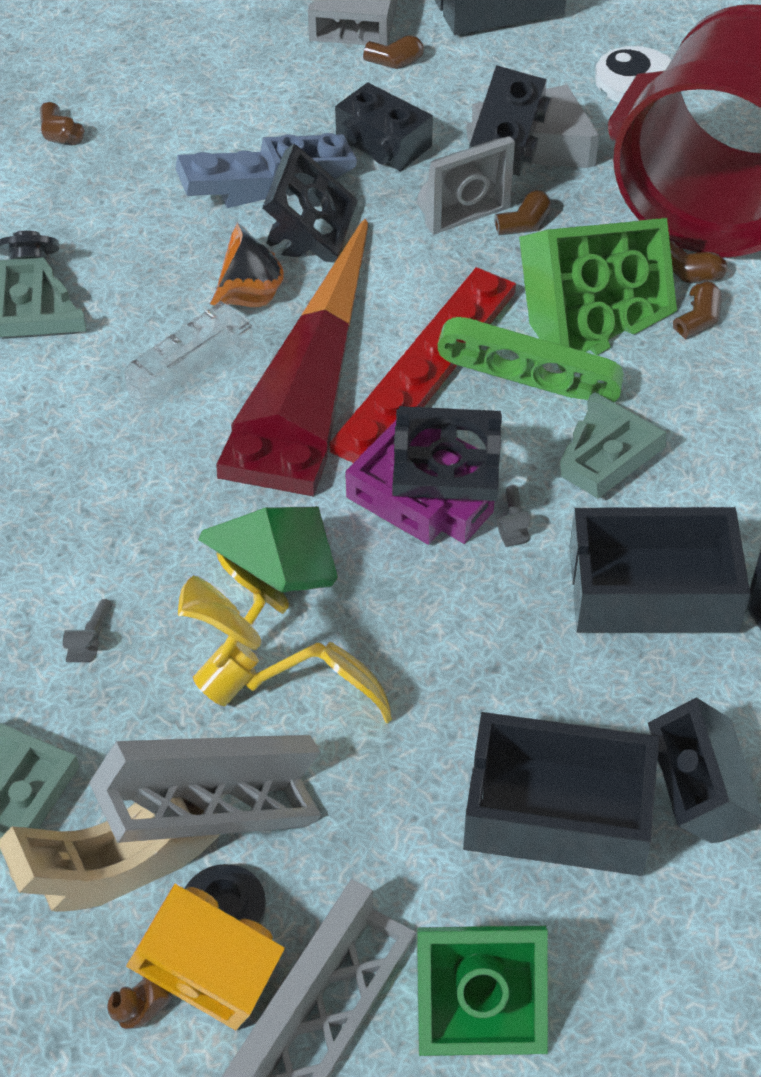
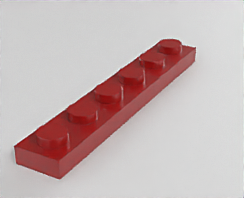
M476 267L330 441V453L354 463L396 421V411L399 409V406L425 407L457 367V365L446 361L438 351V341L445 322L451 318L464 317L491 324L514 296L516 283ZM459 339L456 340V341H458V342H460V343H466V342L463 341V340H459Z

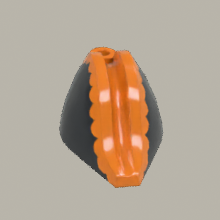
M239 223L236 224L231 234L217 288L210 304L214 306L232 304L262 307L273 299L276 290L282 283L284 278L283 268L274 256L275 253L269 251Z

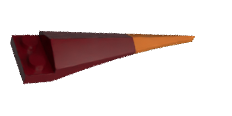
M366 218L361 221L231 423L232 432L216 463L217 479L314 497L328 458L345 349L368 230Z

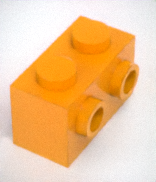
M174 883L126 967L236 1031L250 1016L285 947L273 941L271 932L261 924L249 919H241L239 921L218 909L217 901L208 893L194 887L184 889Z

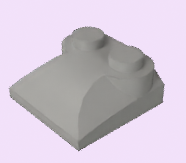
M511 137L495 139L435 159L430 163L428 181L423 185L418 194L417 204L425 214V225L433 235L510 208L515 141Z

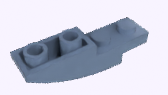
M324 133L311 136L286 134L280 137H263L260 152L242 150L236 153L198 152L195 154L177 155L175 170L187 196L221 194L226 208H231L266 199L283 153L294 143L334 179L355 168L357 159L343 134Z

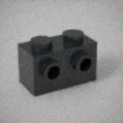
M496 65L469 148L495 139L511 137L515 141L513 175L520 176L524 162L531 164L535 156L539 138L533 136L537 122L545 123L551 106L552 97L546 96L547 79Z
M369 82L335 106L336 135L343 134L350 147H355L370 155L378 164H387L398 171H402L432 147L433 115Z
M696 697L648 722L651 735L659 736L657 760L663 773L678 827L709 843H718L761 824V807L732 720Z

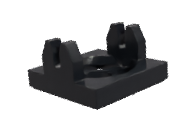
M295 143L284 151L262 207L263 210L277 221L271 227L266 244L271 247L287 239L289 241L284 246L281 255L300 257L311 250L323 261L333 262L339 257L358 200ZM287 195H296L298 197L299 205L303 209L301 215L289 206ZM321 204L322 211H318L314 207H318ZM316 219L325 220L332 227L331 232L321 234L313 227Z
M399 406V409L396 411L392 496L498 501L501 411ZM441 429V438L433 442L429 447L409 446L421 431ZM457 430L475 433L484 443L486 449H467L463 443L456 440ZM442 449H451L458 452L462 459L453 465H442L434 460L433 455ZM413 463L428 464L429 468L438 474V477L428 475L416 468ZM466 466H480L470 474L454 478V475L461 473Z

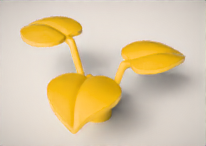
M218 552L216 553L222 567L238 583L253 593V605L245 618L240 615L237 607L224 594L203 578L193 575L183 585L179 596L178 616H186L204 621L228 635L225 643L215 651L193 676V681L197 687L216 704L226 707L245 685L252 691H255L262 682L311 657H318L323 659L340 676L370 698L381 710L384 721L387 724L392 720L387 696L375 675L357 658L331 641L326 646L322 643H315L256 673L254 667L259 662V659L252 650H257L260 647L261 638L252 624L266 602L278 612L284 614L289 608V602L284 592L281 593Z

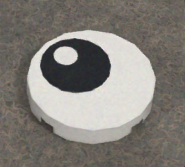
M625 46L613 49L601 56L596 65V86L600 91L602 88L607 93L608 98L615 102H620L636 74L665 71L671 59L655 49L643 46Z

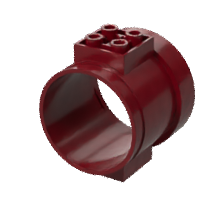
M745 4L718 10L699 21L685 36L665 71L636 74L608 121L609 136L615 142L613 163L616 182L631 212L639 221L667 218L670 242H675L682 249L696 253L713 252L720 257L744 256L761 251V153L730 147L708 134L690 114L681 91L702 89L725 92L743 98L761 108V5Z

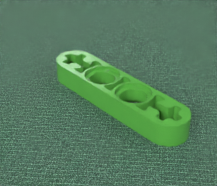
M451 318L442 327L438 341V351L446 361L455 365L570 398L588 400L594 392L612 402H616L620 397L624 372L618 363L608 358L470 318ZM457 339L463 340V341H465L466 343H460V342H458V341H456V340H457ZM481 346H487V349L482 350ZM502 349L515 352L519 358L515 360L504 359L496 351ZM554 363L561 365L566 371L563 373H552L547 371L542 365ZM575 372L580 373V378L575 377Z

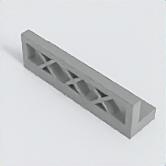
M311 735L116 741L89 782L117 843L300 828L315 823L321 816L301 780L302 776L320 754ZM270 791H284L293 808L285 807L267 796V793ZM231 794L249 805L251 809L250 811H240L220 799V796ZM183 797L204 810L203 814L192 815L170 801L172 798ZM132 800L154 815L152 818L131 819L123 801Z
M351 878L222 1077H330L416 938V932L374 910L373 890ZM367 924L396 940L386 958L360 964L355 943ZM349 954L352 966L339 969ZM376 972L366 988L363 975ZM356 977L361 998L355 1008L327 1016L322 995L328 985L333 982ZM317 1004L320 1018L306 1021ZM344 1024L333 1042L330 1027ZM323 1029L328 1051L321 1063L293 1070L288 1048L295 1037ZM283 1058L286 1072L271 1076Z

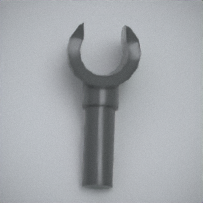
M510 485L506 488L509 515L497 518L498 532L505 547L526 543L530 538L527 530L530 523L529 513L522 510L519 490L515 485Z
M100 600L89 622L86 623L84 630L64 631L63 648L68 649L66 662H92L96 658L100 628L112 608V603L109 600Z

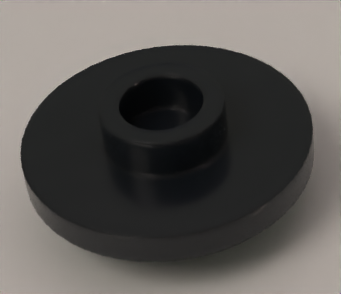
M17 231L13 233V236L0 239V254L9 256V259L44 257L46 260V255L59 251V241L56 238L40 235L37 231Z
M220 864L208 867L197 873L184 888L194 887L208 893L217 901L218 909L239 921L241 919H249L261 924L266 912L264 889L254 874L240 866Z

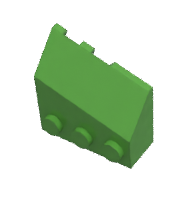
M667 218L547 229L519 237L529 324L539 339L584 352L591 350L595 355H598L611 348L608 340L624 331L636 334L677 311ZM558 365L562 373L566 371L565 368H563L561 365Z

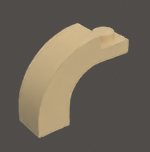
M183 797L172 798L170 801L192 815L203 814L204 810ZM134 803L127 809L131 819L152 818L154 815L137 803ZM107 821L76 831H53L12 826L0 839V849L9 868L10 876L15 882L19 893L45 895L51 911L64 912L104 905L177 871L200 855L221 834L117 843Z

